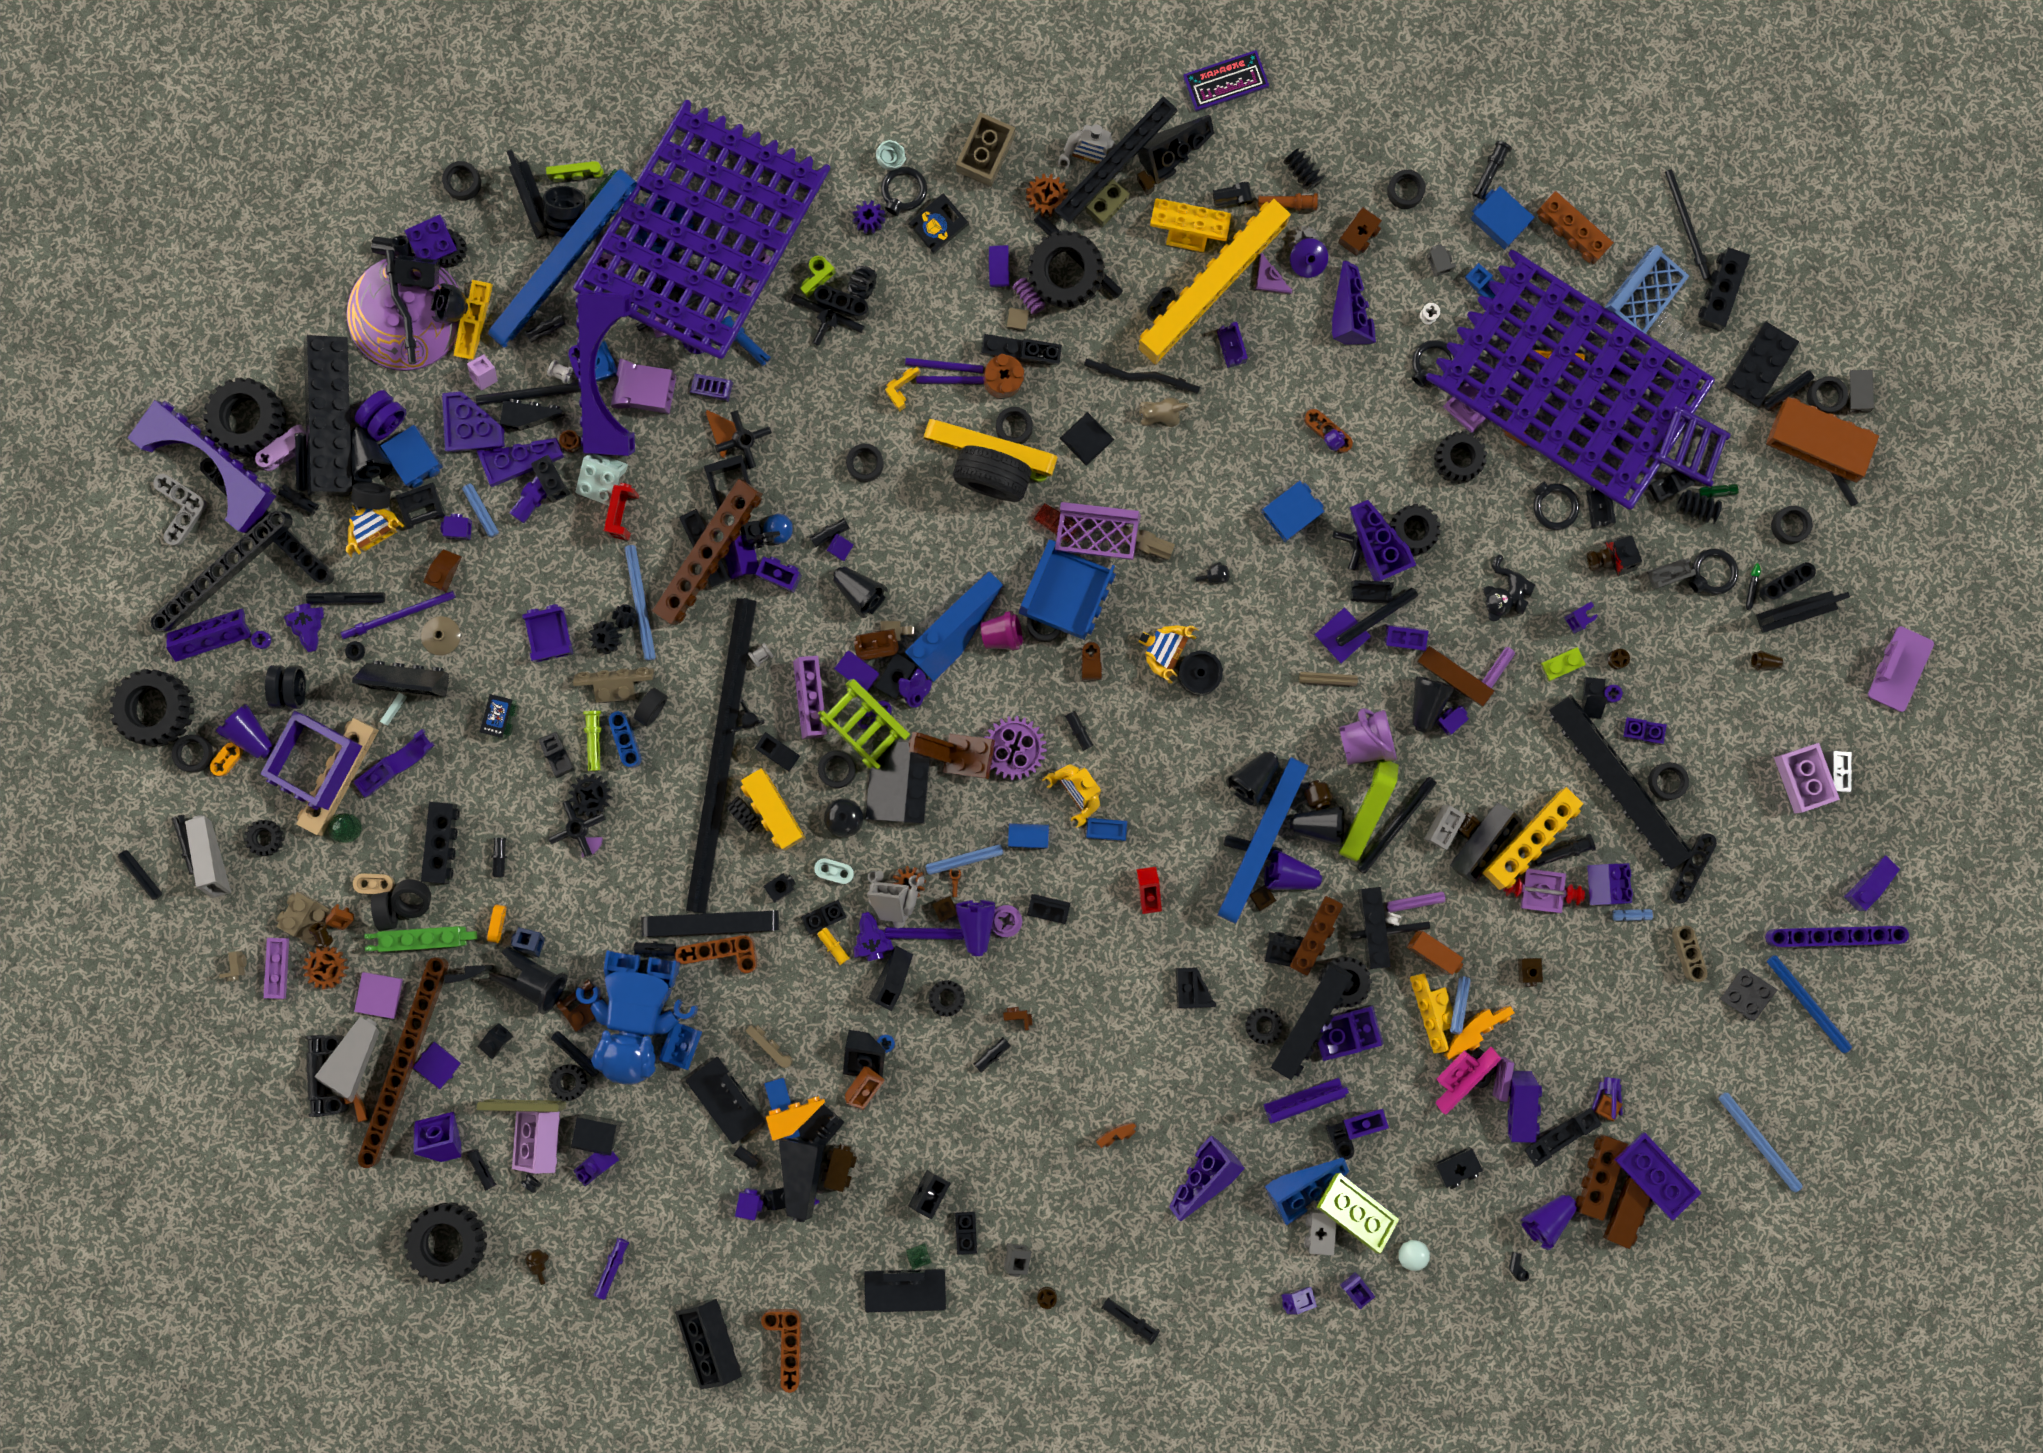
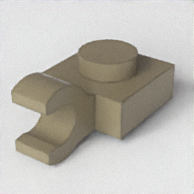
M881 621L880 631L895 629L897 642H901V636H915V628L913 626L901 627V621Z

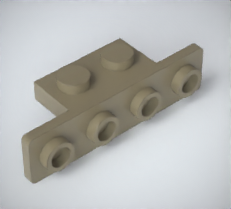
M641 667L637 670L619 669L612 672L608 670H601L597 673L580 672L574 676L573 686L593 685L596 703L635 700L634 682L653 680L654 669Z

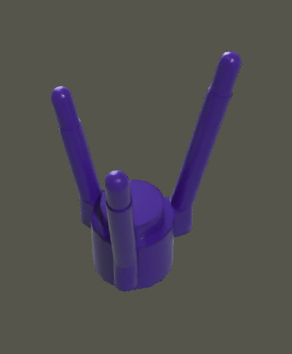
M1604 1077V1082H1599V1089L1592 1105L1594 1113L1604 1089L1605 1094L1612 1095V1119L1616 1118V1095L1617 1101L1622 1103L1621 1079ZM1622 1107L1619 1111L1620 1116L1623 1115Z

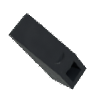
M510 399V402L503 401L500 425L503 428L525 430L565 416V412L557 405L543 407L537 402L522 404L520 400Z
M895 946L868 998L869 1000L890 1011L893 1010L902 992L913 957L912 953Z

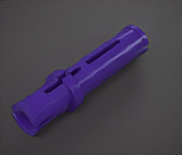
M617 1238L612 1253L607 1257L608 1263L594 1293L595 1297L603 1300L606 1299L618 1267L624 1261L623 1255L629 1245V1241Z

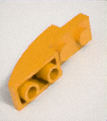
M1505 1006L1493 1014L1490 1009L1485 1008L1463 1025L1462 1033L1459 1035L1455 1034L1448 1045L1449 1051L1444 1053V1057L1454 1061L1463 1051L1467 1049L1472 1051L1478 1048L1480 1042L1484 1040L1480 1034L1481 1032L1483 1034L1488 1033L1494 1029L1493 1025L1498 1022L1503 1024L1511 1019L1510 1016L1514 1014L1511 1006Z

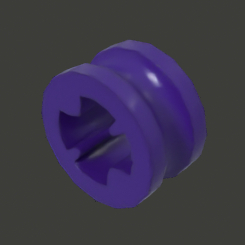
M256 631L251 637V642L256 648L265 649L271 644V636L264 631ZM260 635L266 638V641H263L262 645H260V643L257 642V639L260 638Z
M1614 684L1607 686L1604 691V697H1607V702L1610 703L1619 701L1623 694L1622 689ZM1611 688L1615 689L1614 692L1617 691L1618 693L1617 696H1614V699H1611L1612 696H1608Z

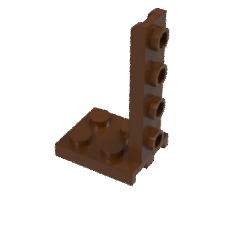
M912 732V737L909 740V752L944 762L943 773L989 779L995 740L949 733L947 742L923 733Z

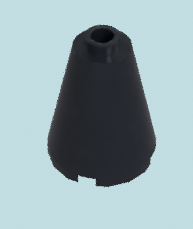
M361 426L353 428L350 432L352 474L355 480L360 483H372V479L380 476L381 480L388 476L392 471V464L377 441L368 433V429H363Z
M846 566L835 570L833 582L861 618H867L866 614L869 612L873 614L885 600L884 591L888 592L885 585Z
M1416 676L1412 725L1416 726L1415 730L1424 733L1427 730H1432L1451 697L1454 686L1440 681L1429 680L1426 677Z
M1263 752L1226 779L1229 789L1233 787L1237 791L1234 795L1250 806L1253 803L1257 806L1279 766L1278 757L1273 752Z
M1338 806L1296 813L1290 819V829H1293L1294 834L1335 846H1342L1344 836L1342 816H1345L1344 807Z

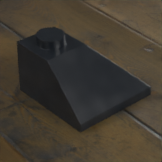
M849 1030L845 1045L843 1074L858 1076L862 1069L867 1066L883 1078L886 1050L870 1033Z

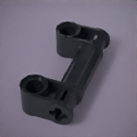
M342 1035L305 1036V1039L308 1040V1052L306 1053L308 1100H310V1113L308 1117L340 1114L349 1108V1104H345V1099L342 1096H327L326 1086L315 1078V1075L325 1063V1054H332L335 1050L332 1047V1041L336 1040L338 1046L344 1038ZM336 1100H337V1101L339 1102V1104H340V1107H339L338 1110H337V1109L335 1108V1106H334V1103H335Z

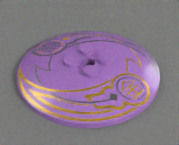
M387 259L379 261L360 276L352 288L348 299L347 324L353 341L370 360L389 369L402 371L416 370L435 363L446 355L455 344L460 320L452 324L435 322L432 316H435V311L431 310L432 298L435 290L441 289V283L456 287L458 285L441 266H439V284L433 287V289H422L419 285L404 287L401 286V283H398L399 296L404 305L408 307V312L412 318L413 336L417 344L415 349L417 363L411 365L408 363V354L404 346V340H406L404 319L402 315H399V310L391 298L389 275L386 274ZM413 269L414 275L421 277L420 271Z

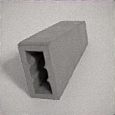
M202 815L185 821L196 887L211 898L231 893L212 821Z
M362 1017L358 1018L315 1075L319 1082L350 1102L355 1098L380 1033L376 1027L377 1023L368 1017L366 1020Z

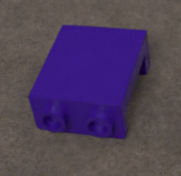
M554 604L546 606V609L541 611L539 609L528 610L527 614L522 615L529 637L532 662L537 663L573 655L564 608Z

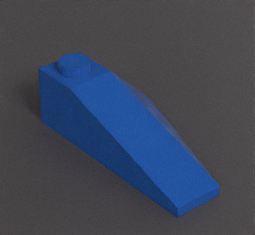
M1342 1157L1283 1175L1271 1181L1265 1188L1283 1222L1288 1225L1308 1211L1306 1206L1314 1200L1317 1202L1322 1198L1320 1196L1321 1193L1328 1188L1335 1173L1345 1176L1349 1169L1345 1159Z

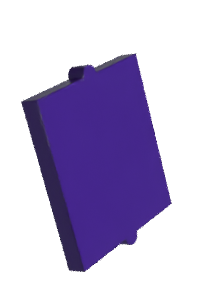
M434 1041L428 1050L422 1053V1057L413 1068L438 1089H441L449 1078H453V1073L462 1063Z

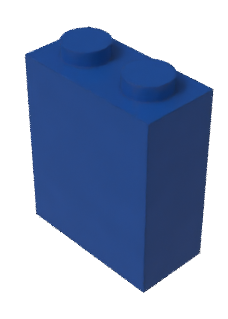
M1499 186L1496 191L1492 189L1485 196L1487 200L1483 204L1479 202L1472 210L1474 214L1471 220L1505 250L1532 222L1534 216Z
M412 425L381 445V448L402 481L409 488L419 487L423 484L425 478L438 475L440 469L443 468L419 428L415 425Z
M1301 481L1297 482L1261 511L1284 542H1287L1324 513V506L1317 498L1314 499L1310 494L1312 491L1306 483L1302 484Z

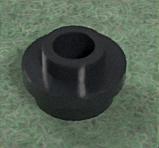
M350 642L345 648L346 657L352 661H359L365 656V647L360 642ZM354 648H358L359 650L357 655H353L352 653Z

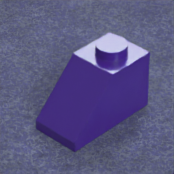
M1383 1109L1344 1120L1350 1140L1389 1129Z

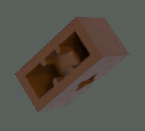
M1362 207L1340 237L1338 244L1355 256L1360 252L1364 253L1370 245L1368 240L1371 236L1375 238L1380 232L1381 228L1379 225L1382 220ZM1363 230L1364 234L1360 236L1358 233Z

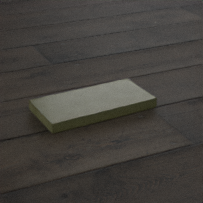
M486 1099L477 1103V1110L559 1112L566 1109L565 1101Z

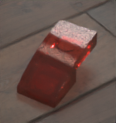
M1044 503L1034 517V520L1057 536L1061 513ZM1065 517L1064 526L1069 530L1075 523ZM1079 526L1070 532L1072 536L1076 533ZM1067 535L1062 540L1069 543L1071 537Z

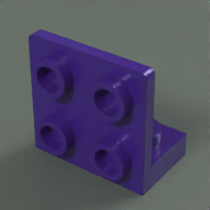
M440 214L404 230L416 257L438 260L457 251L446 227L448 225Z

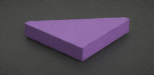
M1260 253L1255 290L1291 294L1292 289L1289 288L1282 279V276L1265 258L1264 254Z

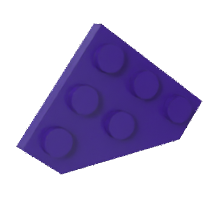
M461 391L442 393L446 452L505 447L504 428Z

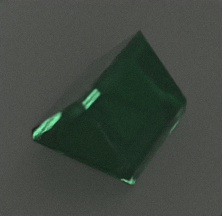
M925 1243L906 1250L912 1269L932 1263Z

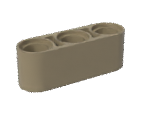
M1687 925L1675 927L1672 937L1686 979L1692 982L1704 981L1707 978V969L1695 931ZM1682 929L1687 932V937L1684 940L1680 937ZM1689 948L1693 951L1691 959H1688L1686 956V951ZM1694 968L1699 970L1697 978H1694L1692 975Z

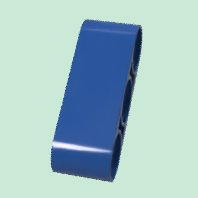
M614 712L609 717V725L620 759L625 766L636 768L640 765L642 759L630 720L624 713ZM618 716L624 718L621 726L615 725V719ZM629 735V743L622 745V736ZM634 753L636 760L634 763L629 764L627 756Z

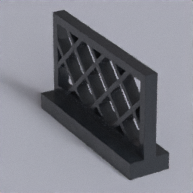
M508 150L506 152L511 162L509 169L535 237L538 239L549 235L550 233L544 227L545 211L543 199L527 160L520 162L513 150Z
M1829 591L1756 614L1761 632L1765 633L1838 610L1837 602L1850 598L1849 592L1834 596L1833 592Z

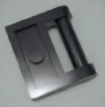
M433 482L395 495L407 529L414 528V525L436 517L442 518L446 516ZM431 505L435 506L433 511L413 518L410 517L409 513Z

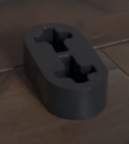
M1162 288L1149 304L1147 317L1151 321H1154L1159 316L1157 314L1152 316L1151 309L1155 310L1158 305L1161 306L1159 314L1163 316L1167 311L1168 305L1175 300L1176 294L1172 288ZM1169 292L1171 300L1166 299V301L1162 303V293L1167 294Z

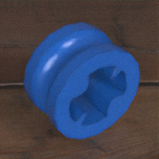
M882 1035L878 1038L877 1042L880 1044V1042H883V1038L891 1041L890 1048L885 1049V1053H888L894 1048L895 1041L890 1035Z

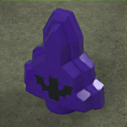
M310 604L297 605L294 607L295 612L284 616L286 625L291 627L293 634L300 637L301 644L309 653L317 650L319 642L318 632L322 628L321 620L324 618L323 607L311 608Z
M870 912L862 913L859 923L860 933L856 937L857 945L854 947V957L866 956L867 961L884 958L883 952L894 949L891 939L886 938L884 931L878 928L876 920Z

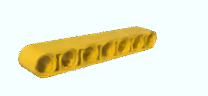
M929 419L923 437L927 441L930 439L935 441L934 443L956 450H961L967 445L993 449L1025 462L1029 465L1031 471L1042 475L1046 473V476L1053 475L1058 459L1056 455L934 419Z

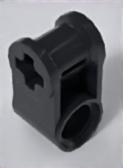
M1345 1119L1331 1126L1329 1124L1325 1125L1336 1156L1338 1158L1343 1157L1345 1160L1352 1158L1355 1151L1344 1123ZM1342 1145L1349 1147V1153L1346 1156H1342L1339 1153Z

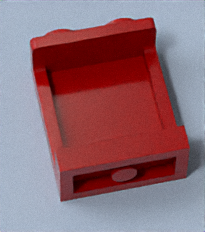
M620 483V486H613L604 526V532L609 537L630 540L631 533L621 526L627 498L639 499V494L632 488V485Z

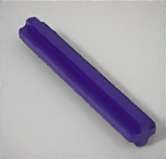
M885 928L886 938L963 939L961 929Z

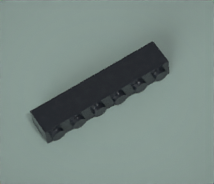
M1334 963L1329 966L1270 1067L1271 1069L1289 1080H1292L1294 1076L1299 1077L1304 1068L1301 1065L1303 1060H1309L1314 1051L1311 1048L1313 1043H1319L1324 1034L1321 1032L1323 1026L1326 1025L1328 1027L1334 1017L1331 1015L1333 1009L1338 1010L1344 1000L1341 998L1343 992L1348 993L1354 983L1351 981L1353 974Z

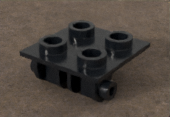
M1743 967L1720 999L1743 1014V1017L1747 1020L1755 1022L1778 989Z
M823 1104L798 1128L799 1137L804 1141L822 1144L825 1147L845 1122Z

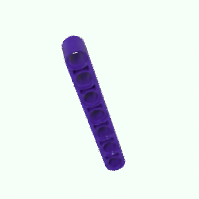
M1903 926L1771 929L1766 933L1765 939L1767 944L1773 947L1902 944L1908 940L1909 932ZM1876 930L1879 932L1878 940H1875L1873 936ZM1895 930L1899 932V938L1897 940L1894 938ZM1836 931L1840 935L1838 941H1835L1833 937ZM1855 931H1858L1860 935L1857 941L1854 939ZM1796 932L1800 935L1798 942H1795L1793 938ZM1815 932H1818L1820 935L1818 942L1814 940ZM1775 933H1778L1780 935V941L1778 943H1776L1773 938Z

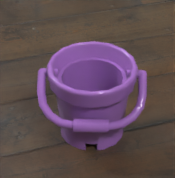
M1362 708L1358 712L1359 721L1339 727L1348 765L1377 760H1385L1386 762L1397 760L1385 710L1373 713L1366 708Z

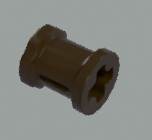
M1466 812V817L1457 832L1469 839V834L1476 825H1480V822L1473 815Z
M323 921L314 923L309 928L310 934L316 940L315 945L317 948H325L333 942V937L329 935L326 929L327 924Z

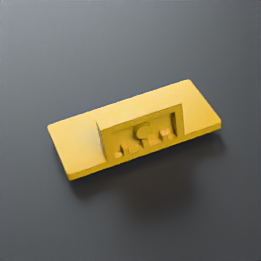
M1156 198L1150 226L1169 230L1166 245L1204 252L1207 238L1227 241L1231 213Z

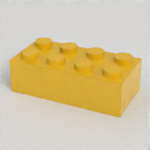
M760 768L741 780L743 785L740 787L746 797H751L753 800L751 806L756 814L762 815L763 820H761V823L766 831L772 832L773 837L771 839L777 848L786 851L806 839L766 770Z

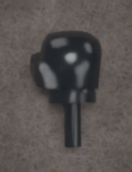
M1217 562L1211 565V570H1207V575L1195 577L1196 582L1209 580V584L1226 583L1229 581L1230 573L1226 565Z

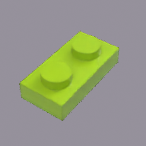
M1578 647L1541 663L1548 681L1586 665Z

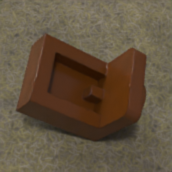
M1009 1007L1007 1012H1003L1004 1021L1024 1019L1025 1031L1029 1030V1026H1033L1032 1014H1027V1010H1019V1007Z

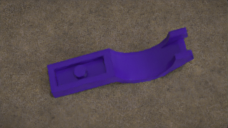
M424 729L413 735V739L402 749L383 758L353 781L364 798H367L396 775L417 763L435 746L425 736L426 732Z

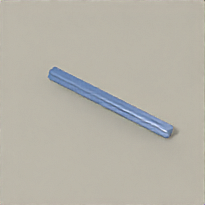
M628 545L625 547L636 614H638L637 620L644 659L650 661L654 660L656 656L636 547Z
M1725 1092L1720 1095V1102L1788 1187L1795 1193L1801 1190L1802 1184L1730 1094Z

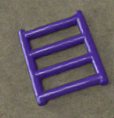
M1675 405L1672 408L1674 414L1660 453L1655 455V459L1711 487L1714 483L1712 477L1725 441L1730 438L1731 434ZM1683 417L1689 420L1676 458L1673 460L1667 457L1680 419ZM1698 425L1704 428L1691 466L1688 468L1682 463L1694 429ZM1713 433L1719 437L1704 476L1698 473L1697 470L1710 434Z

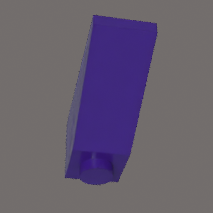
M1885 855L1844 898L1857 911H1867L1882 895L1900 869Z

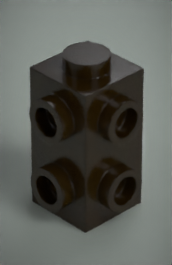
M840 1143L839 1146L834 1147V1150H829L827 1161L830 1162L828 1170L824 1169L821 1180L825 1182V1188L843 1192L845 1187L849 1188L852 1176H849L850 1168L855 1167L857 1156H854L855 1151L851 1150V1146Z

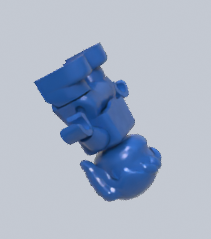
M607 950L604 974L609 1005L603 999L599 1000L601 990L598 986L593 988L594 994L590 999L585 998L584 989L580 987L576 990V996L581 1003L591 1005L590 1009L598 1023L607 1026L610 1030L619 1031V1034L612 1035L607 1030L603 1031L601 1040L597 1044L591 1058L593 1067L601 1071L607 1079L614 1083L634 1085L651 1077L656 1070L654 1046L651 1042V1037H643V1035L654 1036L656 1034L668 1033L680 1022V1018H693L697 1014L698 1006H691L690 1012L683 1014L680 1009L683 1002L681 999H678L674 1004V1011L669 1010L662 1014L663 1007L672 991L669 988L674 987L676 977L679 974L680 962L649 957L648 973L643 974L636 972L639 969L641 956Z

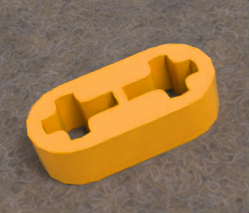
M232 742L227 743L211 762V772L216 776L227 775L241 758L243 749ZM236 747V755L229 756V748ZM225 761L222 766L224 770L217 772V763L222 764Z
M498 904L494 906L487 935L488 942L499 943L507 910L506 906Z

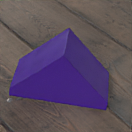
M1356 1272L1340 1284L1359 1309H1362L1375 1298L1374 1294Z

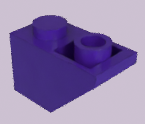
M613 1151L611 1156L594 1153L573 1171L577 1179L584 1186H587L618 1162L619 1159Z

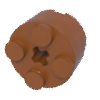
M1000 354L992 358L988 362L983 376L985 389L996 398L1014 396L1022 385L1024 369L1021 363L1010 355ZM1004 374L1007 376L1004 379L1000 378V376Z

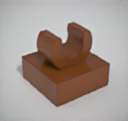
M336 904L332 908L331 913L326 917L325 923L344 930L353 922L354 914L349 913L348 907L340 910L339 904Z

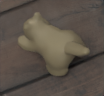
M1166 398L1161 402L1154 403L1141 402V409L1139 410V414L1143 418L1141 424L1148 426L1156 422H1164L1166 426L1174 427L1180 422V411L1188 408L1189 404L1179 403L1176 398Z

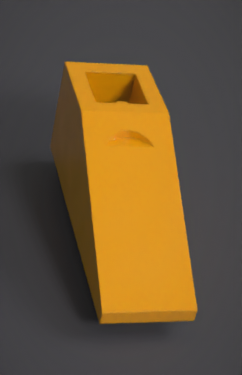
M819 1096L807 1099L808 1103L803 1105L797 1102L788 1105L789 1109L781 1111L780 1108L768 1111L769 1115L765 1117L772 1141L792 1135L825 1103V1099H820Z

